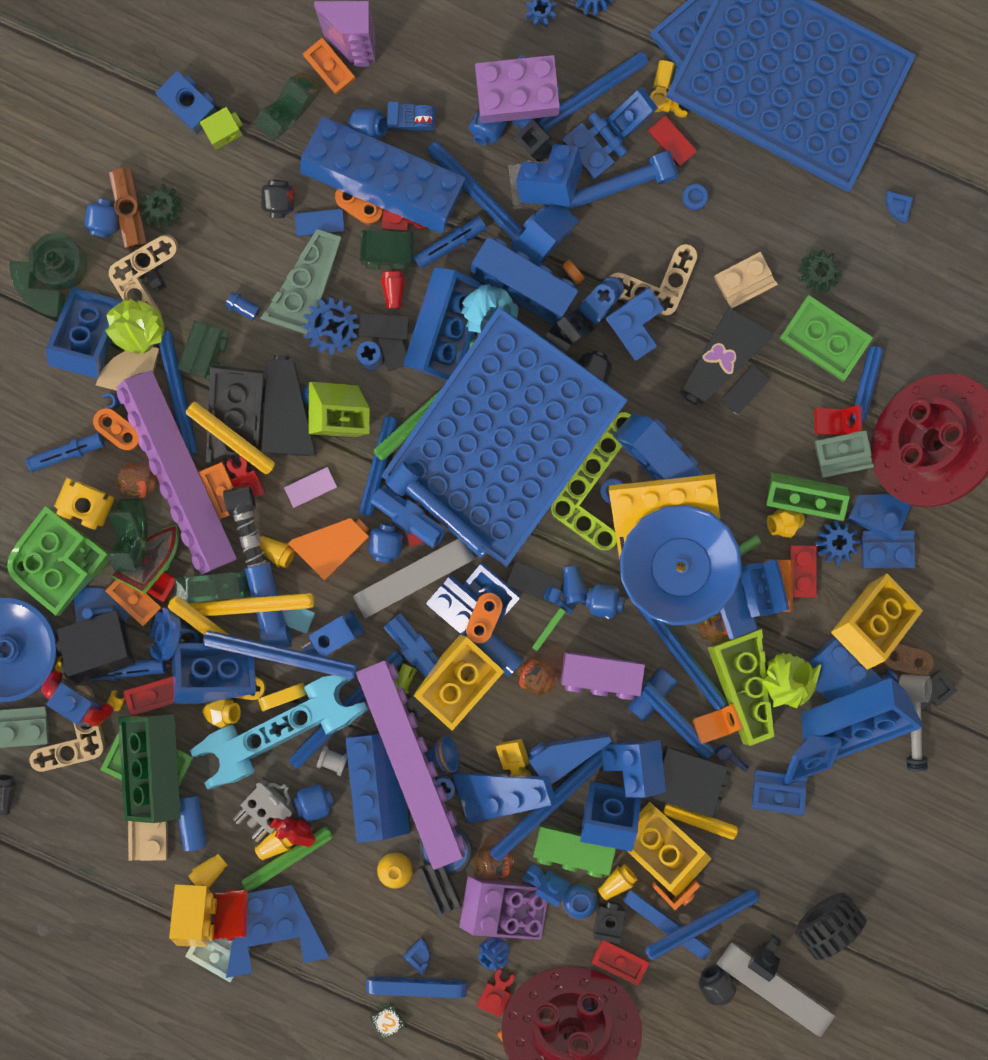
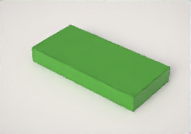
M559 607L532 645L533 649L539 650L564 615L565 611Z

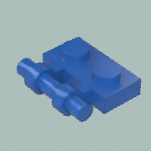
M594 112L588 117L594 125L589 131L581 123L566 135L562 142L564 145L579 146L582 166L592 179L596 180L614 165L615 162L609 156L615 151L622 158L628 153V150L623 146V140L619 136L616 137L609 129V123L605 118L601 119ZM598 134H601L609 143L606 147L602 148L595 139Z

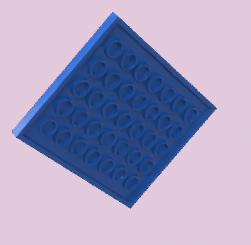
M713 0L665 97L836 187L849 192L859 175L916 55L814 0Z
M498 307L381 477L387 479L402 461L409 463L420 474V478L417 481L470 527L475 534L491 546L486 553L507 567L625 405L628 398L502 307ZM407 492L405 493V494L408 495L410 498H412L414 501H416V500H415L413 497H411Z

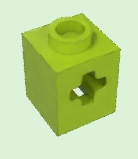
M227 107L200 121L201 126L216 150L242 136L239 127L243 126L236 112L230 114Z

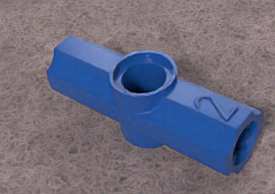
M385 485L379 488L373 495L371 504L392 519L391 521L406 533H412L431 548H434L443 539L446 530L426 516L425 512L412 501L404 500Z
M400 613L383 628L399 645L400 651L412 666H416L426 678L439 658L435 655L434 649L422 634L417 633L408 620Z

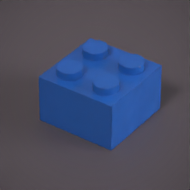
M590 781L585 799L580 842L632 852L638 832L641 798L626 797L625 788Z

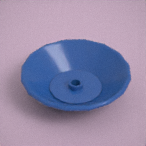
M691 505L664 506L644 516L627 535L620 555L621 582L631 602L649 618L672 626L698 624L718 614L735 595L742 574L740 548L730 528L712 512ZM678 563L686 565V569L683 572L677 571L676 566Z

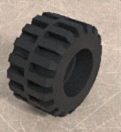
M839 893L821 901L806 913L798 923L795 935L815 960H822L839 953L850 945L864 929L867 919L847 893Z

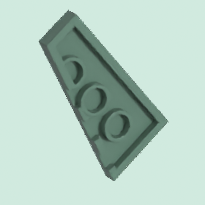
M318 229L315 231L299 256L296 265L287 275L284 284L277 291L270 306L260 318L262 321L302 334L308 333V329L302 328L303 324H308V320L303 316L304 314L311 315L312 312L309 306L318 307L317 301L323 299L342 237Z

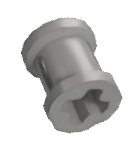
M324 746L316 767L328 768L337 772L338 776H341L348 759L347 753L342 755L329 750L328 746Z

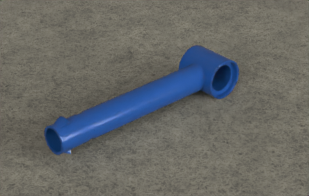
M671 151L662 152L649 159L650 165L575 191L571 206L564 207L567 210H571L656 179L657 184H663L678 178L679 173Z
M402 461L386 479L387 485L401 496H404L407 492L481 558L491 546L417 481L420 478L419 472L409 463Z

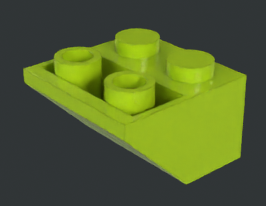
M309 382V434L358 437L369 434L370 408L358 385Z

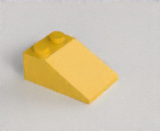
M459 635L442 654L413 696L453 731L504 671L468 637Z
M651 802L641 810L632 852H627L673 895L678 897L711 861V857Z

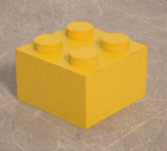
M175 885L169 939L177 946L208 947L209 940H213L214 925L211 924V914H216L217 898H214V895L207 886Z

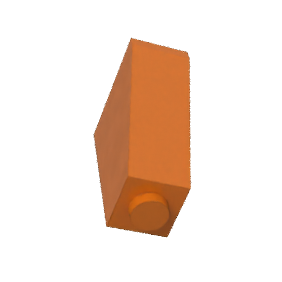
M352 518L292 539L288 544L325 581L369 539L370 536L367 532L370 529L360 519L355 522Z

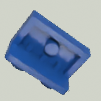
M778 560L741 566L742 574L740 580L744 586L747 598L746 604L751 618L769 616L789 610Z

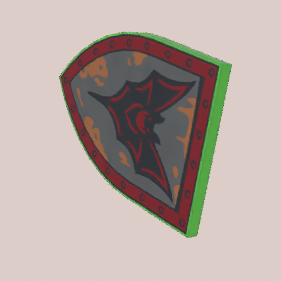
M178 526L167 527L143 540L111 576L145 594L170 566L179 542Z

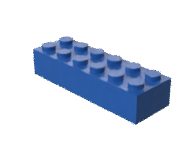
M323 116L301 156V174L443 234L462 194L466 178Z

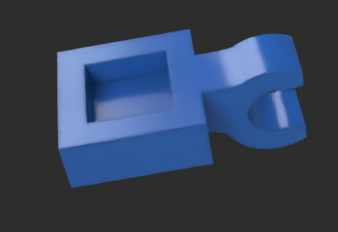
M531 864L522 877L525 882L537 887L535 892L537 896L555 907L559 906L570 885L568 881L550 870L543 874L542 870L535 864Z

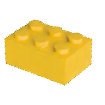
M885 574L868 584L831 633L868 670L886 661L923 610L888 574Z

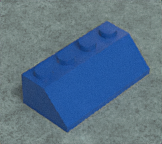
M487 237L472 262L470 277L484 285L490 284L507 291L515 304L558 328L557 322L566 315L577 295L578 290L575 289V285L567 279L562 278L560 280L553 276V272L543 265L538 267L531 263L530 258L524 253L511 251L502 240L498 238L493 240Z
M434 267L403 366L444 381L449 379L470 349L471 339L476 333L468 331V327H466L468 320L461 313L464 306L462 302L469 294L484 284L455 270Z
M834 635L807 660L813 669L819 664L821 665L815 690L827 702L882 681L871 668L867 670Z
M892 678L882 680L875 685L859 689L852 694L838 697L831 702L815 706L801 713L804 741L810 735L841 739L842 744L835 760L923 728L922 722L906 690Z
M380 733L348 735L346 737L357 843L384 840L409 834L410 824L408 822L407 802Z

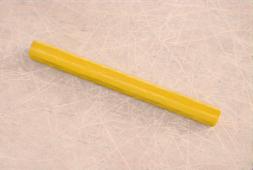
M311 593L188 604L204 616L307 609L314 606V596Z

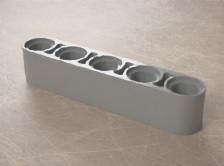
M457 539L352 597L364 619L476 558L472 550L460 539Z
M731 942L718 960L717 965L811 1032L822 1037L836 1015L777 972L770 982L748 968L752 955L734 942Z

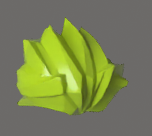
M132 299L128 301L123 300L107 314L110 327L105 331L112 341L124 349V351L144 354L150 351L154 344L162 343V338L165 335L162 317L156 307L154 309L147 302H136Z
M784 652L767 661L768 670L766 678L762 681L773 700V707L788 704L791 707L797 708L810 699L817 685L821 669L820 664L813 669L808 661L805 662L804 659L798 656L793 657L790 653L785 654Z

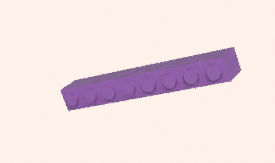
M152 370L124 379L116 387L118 399L125 405L128 412V421L135 428L139 436V445L146 452L150 470L157 476L160 483V492L167 499L171 507V516L180 527L182 541L189 547L194 567L199 570L202 576L230 564L237 559Z
M388 660L356 672L433 870L463 859L465 856L464 851L467 850L462 835L457 836L454 826L457 825L456 818L452 810L448 811L444 803L447 801L444 788L442 786L438 787L436 783L437 770L434 763L427 760L425 752L428 751L426 742L423 737H418L415 729L418 727V722L414 713L408 712L405 703H408L409 700L404 688L399 689L396 681L399 678V674L394 663L390 664Z

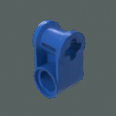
M607 277L578 306L577 311L594 326H597L624 292L623 283L616 277Z

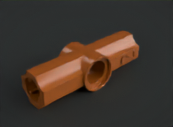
M131 168L115 169L109 172L115 200L114 209L119 215L118 219L124 247L126 250L138 249L147 244L142 220V207L138 201L133 172ZM126 204H134V209L130 214H123V208Z

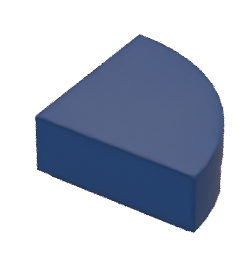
M887 191L885 200L889 213L896 220L905 224L908 220L913 197Z
M423 937L403 956L421 975L425 972L429 962V948Z

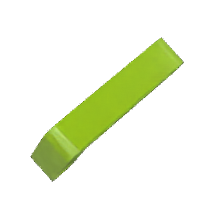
M623 412L617 414L551 505V513L555 519L595 548L603 551L612 549L617 542L616 533L579 505L622 447L612 435L618 430L616 427L617 420L620 418L628 419L631 414ZM605 439L612 440L615 445L614 451L611 453L604 452L601 448V442ZM587 461H597L600 465L599 472L596 474L589 473L586 470ZM581 481L585 486L584 493L581 495L573 494L570 489L571 483ZM563 501L569 505L570 511L566 516H560L556 513L555 506L558 502ZM579 517H587L590 520L591 525L587 531H581L577 528L576 521ZM601 532H607L611 535V543L606 547L598 543L597 537Z

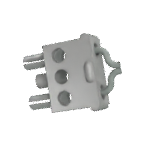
M261 779L256 784L257 788L240 805L242 809L233 817L235 822L246 811L236 822L237 824H240L249 814L252 816L247 821L249 827L254 828L258 823L261 825L252 835L253 839L265 829L257 837L256 842H259L267 832L271 834L275 830L269 826L272 823L270 817L284 820L295 812L294 807L290 804L289 787L285 784L281 786L276 783L269 784L266 780ZM273 787L280 790L284 789V796L287 798V800L283 796H281Z

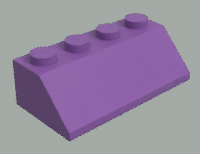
M314 1V7L324 38L349 63H354L357 67H367L370 63H376V32L369 1Z

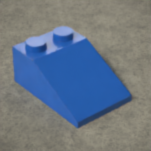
M72 287L46 347L48 366L98 379L112 341L105 331L110 327L107 314L112 308L121 303L122 300Z
M178 643L172 656L173 704H200L256 693L253 656L205 646L204 643Z
M606 732L552 740L546 744L541 741L530 749L528 759L538 775L549 777L552 785L612 740Z

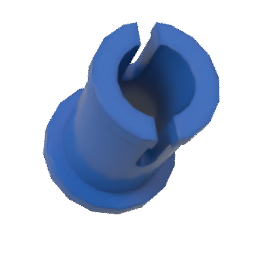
M232 292L225 304L229 307V311L235 310L251 321L255 319L260 310V306L241 297L239 292L237 294Z

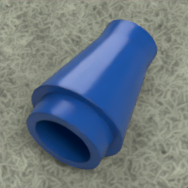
M578 566L563 568V599H566V604L576 605L586 602L588 592Z

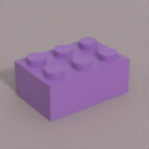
M554 55L475 63L481 124L559 116L560 106Z
M564 651L560 683L565 685L567 691L581 693L582 688L591 689L594 695L608 696V692H614L618 698L634 700V695L641 696L645 665L637 661Z

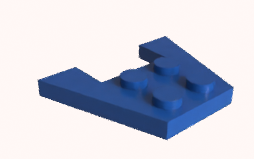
M291 884L248 892L247 937L234 938L231 942L226 978L252 973L248 947L299 937L303 963L329 958Z

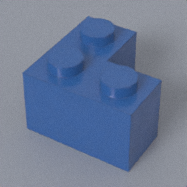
M553 144L547 163L522 162L516 179L520 201L523 203L571 206L582 171L579 146Z
M545 204L536 215L533 214L524 223L525 231H520L512 239L511 243L513 246L510 250L515 253L517 251L524 253L530 258L531 263L539 267L553 249L567 238L579 223V220L564 206L550 205L548 207Z
M651 286L642 290L606 317L635 361L657 347L658 343L644 324L664 310V305Z
M621 740L609 743L601 749L604 771H623L626 797L646 798L666 793L660 740Z

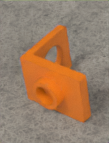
M734 704L692 720L701 744L743 729ZM730 713L734 718L735 724H733L730 719Z
M694 878L678 897L674 896L671 899L655 881L651 883L653 888L674 910L681 904L687 905L694 898V892L700 887V884Z

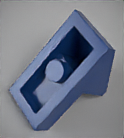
M642 87L635 91L606 121L615 134L623 140L652 119L651 114L658 107Z

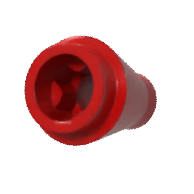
M403 271L382 272L383 278H380L386 300V308H402V297L406 278H403Z

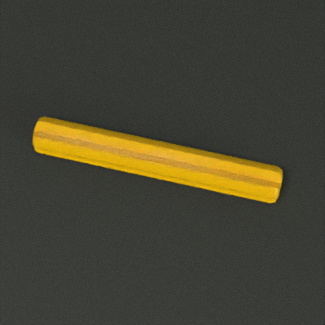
M197 402L191 403L188 407L186 414L261 472L268 474L274 468V461Z

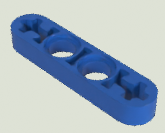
M632 889L629 890L623 899L627 905L668 935L683 927ZM697 936L682 944L702 960H705L712 950Z
M373 976L366 978V993L374 995L464 998L467 996L468 983L464 980Z

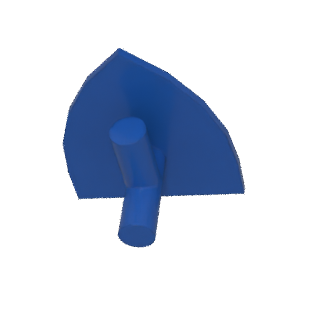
M83 588L74 598L76 623L117 610L124 617L125 622L130 617V614L105 589Z

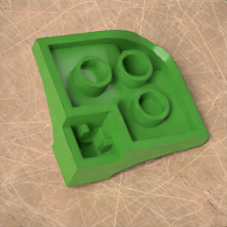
M45 506L13 548L8 558L7 567L10 576L24 590L54 615L60 616L81 590L96 576L101 574L114 555L62 516L57 515V512L52 508ZM22 563H23V566H24V568H25L24 571L21 569Z

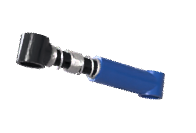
M250 484L223 491L225 506L228 514L233 515L235 521L238 522L239 527L237 530H240L241 537H239L241 546L244 548L243 552H246V563L249 564L244 569L252 598L278 596L270 562L263 560L262 554L264 551L260 548L262 544L259 533H256L258 529L254 526L253 510L256 509V502ZM282 610L256 612L262 643L284 648L292 647L290 630L284 620Z

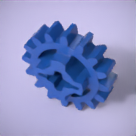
M327 298L326 304L323 300H318V307L309 306L312 312L311 315L304 314L303 316L308 320V324L302 325V328L308 329V333L304 335V338L312 339L309 344L310 347L319 345L318 352L323 353L326 348L328 354H334V348H336L338 353L344 352L343 345L351 347L352 344L349 339L357 338V335L353 333V329L359 328V325L353 324L352 321L357 317V314L350 315L349 311L352 307L348 305L343 308V300H337L335 304L333 298ZM330 309L337 310L342 316L337 317L333 315ZM319 316L318 324L314 327L316 317ZM329 322H339L332 327V330H322L329 325ZM344 326H346L345 334L342 337L341 333L343 331ZM318 337H327L331 344L323 342Z

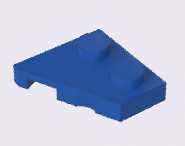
M891 494L858 495L847 521L896 541L911 505L898 500Z

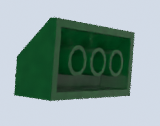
M174 714L119 716L124 821L159 823L181 819V801L179 799L180 778L177 767L178 750L176 747Z

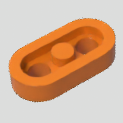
M337 189L335 200L337 205L345 212L366 225H374L381 220L383 215L382 208L355 196H352L351 200H344L345 192ZM368 206L374 208V212L370 215L365 213V209Z
M105 408L95 414L93 418L95 429L122 450L131 451L139 446V436L135 428L117 412ZM110 417L112 425L106 427L104 421ZM131 433L132 441L129 443L125 442V435Z
M485 593L477 600L466 627V634L474 643H484L492 635L502 611V601L496 594ZM487 601L494 603L495 607L492 611L485 610L484 604ZM481 625L484 628L482 635L475 634L474 628Z

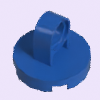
M162 608L163 612H157L152 622L150 637H154V646L149 647L153 658L166 661L173 656L178 643H182L180 638L184 633L190 632L193 634L191 640L186 643H199V635L191 625L180 623V617L169 608Z

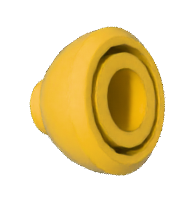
M399 852L386 854L378 863L377 874L379 880L386 887L392 889L405 886L413 875L412 862L406 855Z

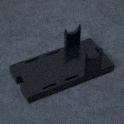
M212 365L210 368L208 412L213 414L214 411V416L254 447L256 440V448L260 450L262 404L265 400L266 385L264 371ZM207 430L205 466L211 467L224 461L227 468V461L230 458L234 465H242L239 458L240 455L214 435L213 446H211V435L213 434ZM248 462V470L255 468L258 471V468Z

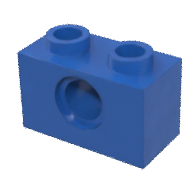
M176 71L161 86L156 95L197 135L203 129L200 121L217 112L213 106L216 102L206 92L201 94L195 89L197 83L188 74L182 76ZM186 97H195L192 105H183V100Z

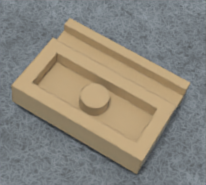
M761 252L714 276L730 309L778 285Z
M128 821L129 861L168 859V821L159 823Z

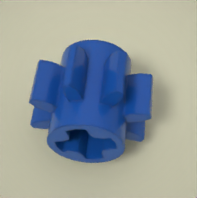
M534 0L533 3L526 2V8L531 10L526 13V19L532 18L534 27L538 24H544L545 27H548L549 18L552 20L556 19V14L551 11L556 8V2L550 3L549 0ZM541 7L542 10H545V14H541L540 11H537V8Z
M491 937L478 946L482 951L478 958L485 968L489 970L494 968L497 971L510 962V959L507 957L510 953V948L503 939Z

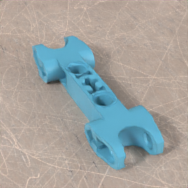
M336 675L322 677L304 687L310 700L241 735H238L234 725L226 726L208 735L190 752L192 757L214 753L219 759L220 767L218 772L205 782L207 789L238 782L255 772L250 759L319 724L322 725L326 735L332 734L350 725L360 715L369 710L367 702L357 703L349 707L344 706L340 702L339 692L341 687L351 681V679ZM302 711H305L308 716L307 722L304 725H300L298 722V715ZM290 724L292 726L282 729L281 734H276L275 732L279 729L278 725L286 726ZM258 734L262 742L260 747L254 748L252 739Z

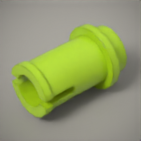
M403 663L398 673L399 678L396 681L399 689L404 688L407 694H409L408 688L417 669Z

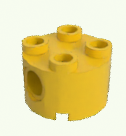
M66 477L54 505L58 509L56 514L70 520L75 516L82 519V525L94 530L97 529V526H104L115 497L109 495L106 499L104 498L105 492L79 481L72 485L73 479ZM79 498H86L90 501L91 507L88 511H82L78 508L77 500Z

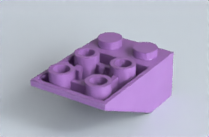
M468 876L459 928L474 936L541 940L548 902L535 894L537 887L534 885L494 878Z

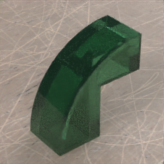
M303 71L289 78L276 102L262 109L254 125L272 141L276 140L302 116L322 88Z
M10 261L11 279L19 296L36 311L48 317L59 319L64 307L65 294L56 290L35 289L37 266L31 262Z
M142 498L120 499L108 513L119 540L107 555L114 571L137 570L147 545L148 523L146 510Z
M245 571L175 578L176 594L187 603L251 597Z

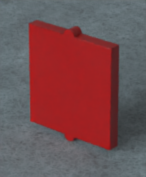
M228 889L227 892L215 893L217 908L216 914H214L213 939L233 941L234 938L247 937L248 890L235 891L234 889Z

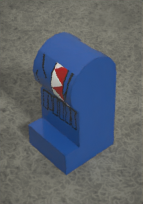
M388 101V131L427 132L435 130V107L399 104V102Z

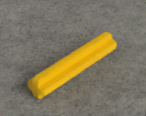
M175 596L169 601L168 608L203 635L208 630L229 635L179 596Z
M666 803L663 809L665 816L731 840L735 839L738 828L735 825Z

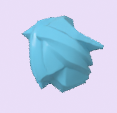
M490 284L479 286L462 302L464 306L461 313L468 320L466 327H468V331L477 332L478 336L498 307H502L514 317H518V306L513 303L507 291Z

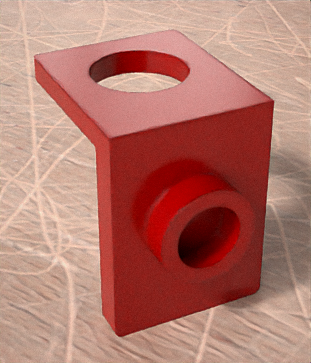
M856 405L846 409L815 408V434L842 436L861 432V406ZM852 413L855 415L853 427L850 426L849 422Z

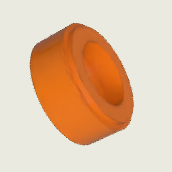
M570 259L562 264L563 269L575 284H580L585 280Z

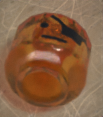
M130 462L125 467L120 468L117 487H120L123 495L144 499L149 491L154 492L157 477L153 476L149 466Z
M721 612L697 624L702 640L707 639L709 643L714 644L729 639Z
M531 659L527 664L523 662L517 671L520 688L536 697H541L544 694L548 695L556 683L557 676L554 675L555 671L552 666L538 659Z
M495 845L480 848L478 855L474 856L477 875H481L485 880L507 877L510 873V867H514V858L511 851L501 861H496L490 854V850Z

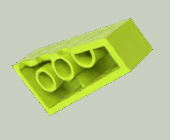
M757 629L737 638L727 639L707 647L728 705H735L743 725V729L738 730L742 743L748 746L774 737L771 704L769 702L768 690L762 681L766 678L762 629Z

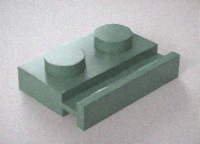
M867 431L814 441L821 478L874 467Z
M47 706L0 710V748L50 743Z

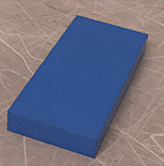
M343 209L294 214L297 237L312 236L317 229L328 233L345 232Z

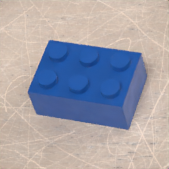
M633 413L612 435L654 481L703 475L697 468L699 463L689 454L686 456L682 452V444L674 437L670 438L665 433L667 428L658 419L652 420L647 415L640 416Z

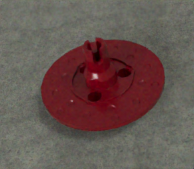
M936 374L919 379L908 385L888 403L877 421L871 442L873 469L886 491L909 505L937 507L961 499L973 491L987 477L988 390L963 375Z
M558 967L536 974L515 991L504 1011L502 1041L509 1060H637L642 1042V1024L634 1001L616 981L588 968ZM590 1007V1008H593V1009H595V1010H594V1011H587V1010H585V1009ZM550 1019L551 1022L546 1023L542 1022L541 1020Z

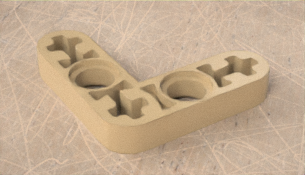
M170 235L159 236L116 261L110 267V280L123 300H130L128 296L129 290L137 288L142 292L141 301H147L154 309L156 307L160 312L139 276L176 254L178 243L174 237ZM162 240L165 243L170 242L172 245L169 249L170 253L168 254L166 251L159 253L157 257L160 260L157 261L153 251L161 247ZM139 253L148 254L151 259L149 266L142 267L137 263L136 257ZM130 259L134 269L125 274L126 279L122 276L117 277L115 275L118 271L117 266L120 269H124L130 265L127 261Z
M684 244L679 246L672 256L660 288L623 273L612 274L611 276L623 280V286L629 288L630 283L635 284L630 292V297L625 296L628 290L624 289L619 299L627 302L635 296V291L638 288L651 286L653 291L659 294L657 297L660 301L668 298L670 299L669 304L672 305V308H667L666 311H662L657 315L664 317L672 315L678 307L697 260V252L691 245ZM684 251H688L689 257L692 258L691 261L687 260L684 264L683 269H687V273L672 267L673 264L677 267L679 266L681 257L678 256V253L683 254ZM671 274L681 276L683 282L680 287L670 286L668 277Z
M86 685L76 686L94 698L91 688ZM74 723L77 739L41 747L33 751L30 756L31 767L36 771L42 772L92 760L101 756L106 749L101 725L85 729ZM96 730L97 735L91 737L94 744L98 743L99 748L95 750L96 754H93L92 750H87V746L91 743L90 737L84 738L83 734H89ZM64 746L73 748L75 755L72 760H65L62 757L61 750ZM55 748L56 759L45 762V766L37 762V758L41 755L40 752H42L43 756H49L54 754L52 749Z

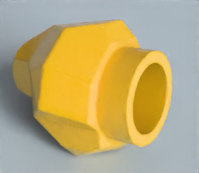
M780 508L773 515L767 517V527L772 535L789 538L794 536L796 531L805 522V517L801 512Z
M229 698L208 702L203 708V714L208 722L219 728H224L238 722L241 710L240 706L237 703H233V700Z

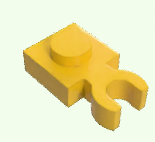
M522 739L501 742L496 746L503 770L510 769V776H531L530 772L525 768L530 762Z

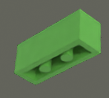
M771 472L765 497L766 506L844 521L850 495L848 487Z
M540 823L533 849V857L537 858V862L540 864L551 866L552 862L563 864L562 868L565 870L577 872L579 868L588 870L587 874L590 876L602 878L603 874L610 875L616 849L580 842L581 833Z

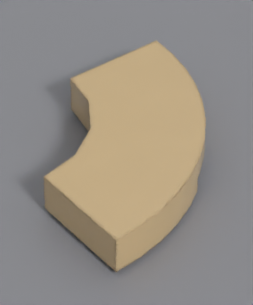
M153 347L144 354H136L129 351L120 353L104 367L96 385L117 391L116 387L124 379L151 370L154 374L160 349Z

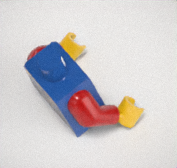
M63 656L57 659L55 669L49 674L42 685L41 691L48 699L46 705L80 726L95 727L101 725L114 711H120L125 701V696L122 699L116 698L118 691L114 690L111 692L107 703L102 704L63 679L62 676L64 674L61 669V659Z

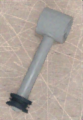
M902 674L899 685L906 690L921 720V702H929L931 698V678L929 676ZM921 728L911 732L912 755L906 758L907 769L910 771L918 772L928 769V758L922 755Z

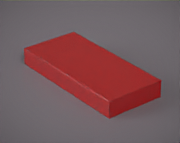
M666 116L648 130L650 135L665 151H671L674 162L679 167L697 152Z

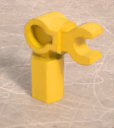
M660 60L653 88L656 90L650 95V98L658 107L655 112L664 111L669 113L670 110L676 116L684 118L687 116V111H682L678 103L665 97L672 84L676 65L673 62Z

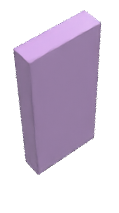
M328 467L284 487L293 508L338 488Z

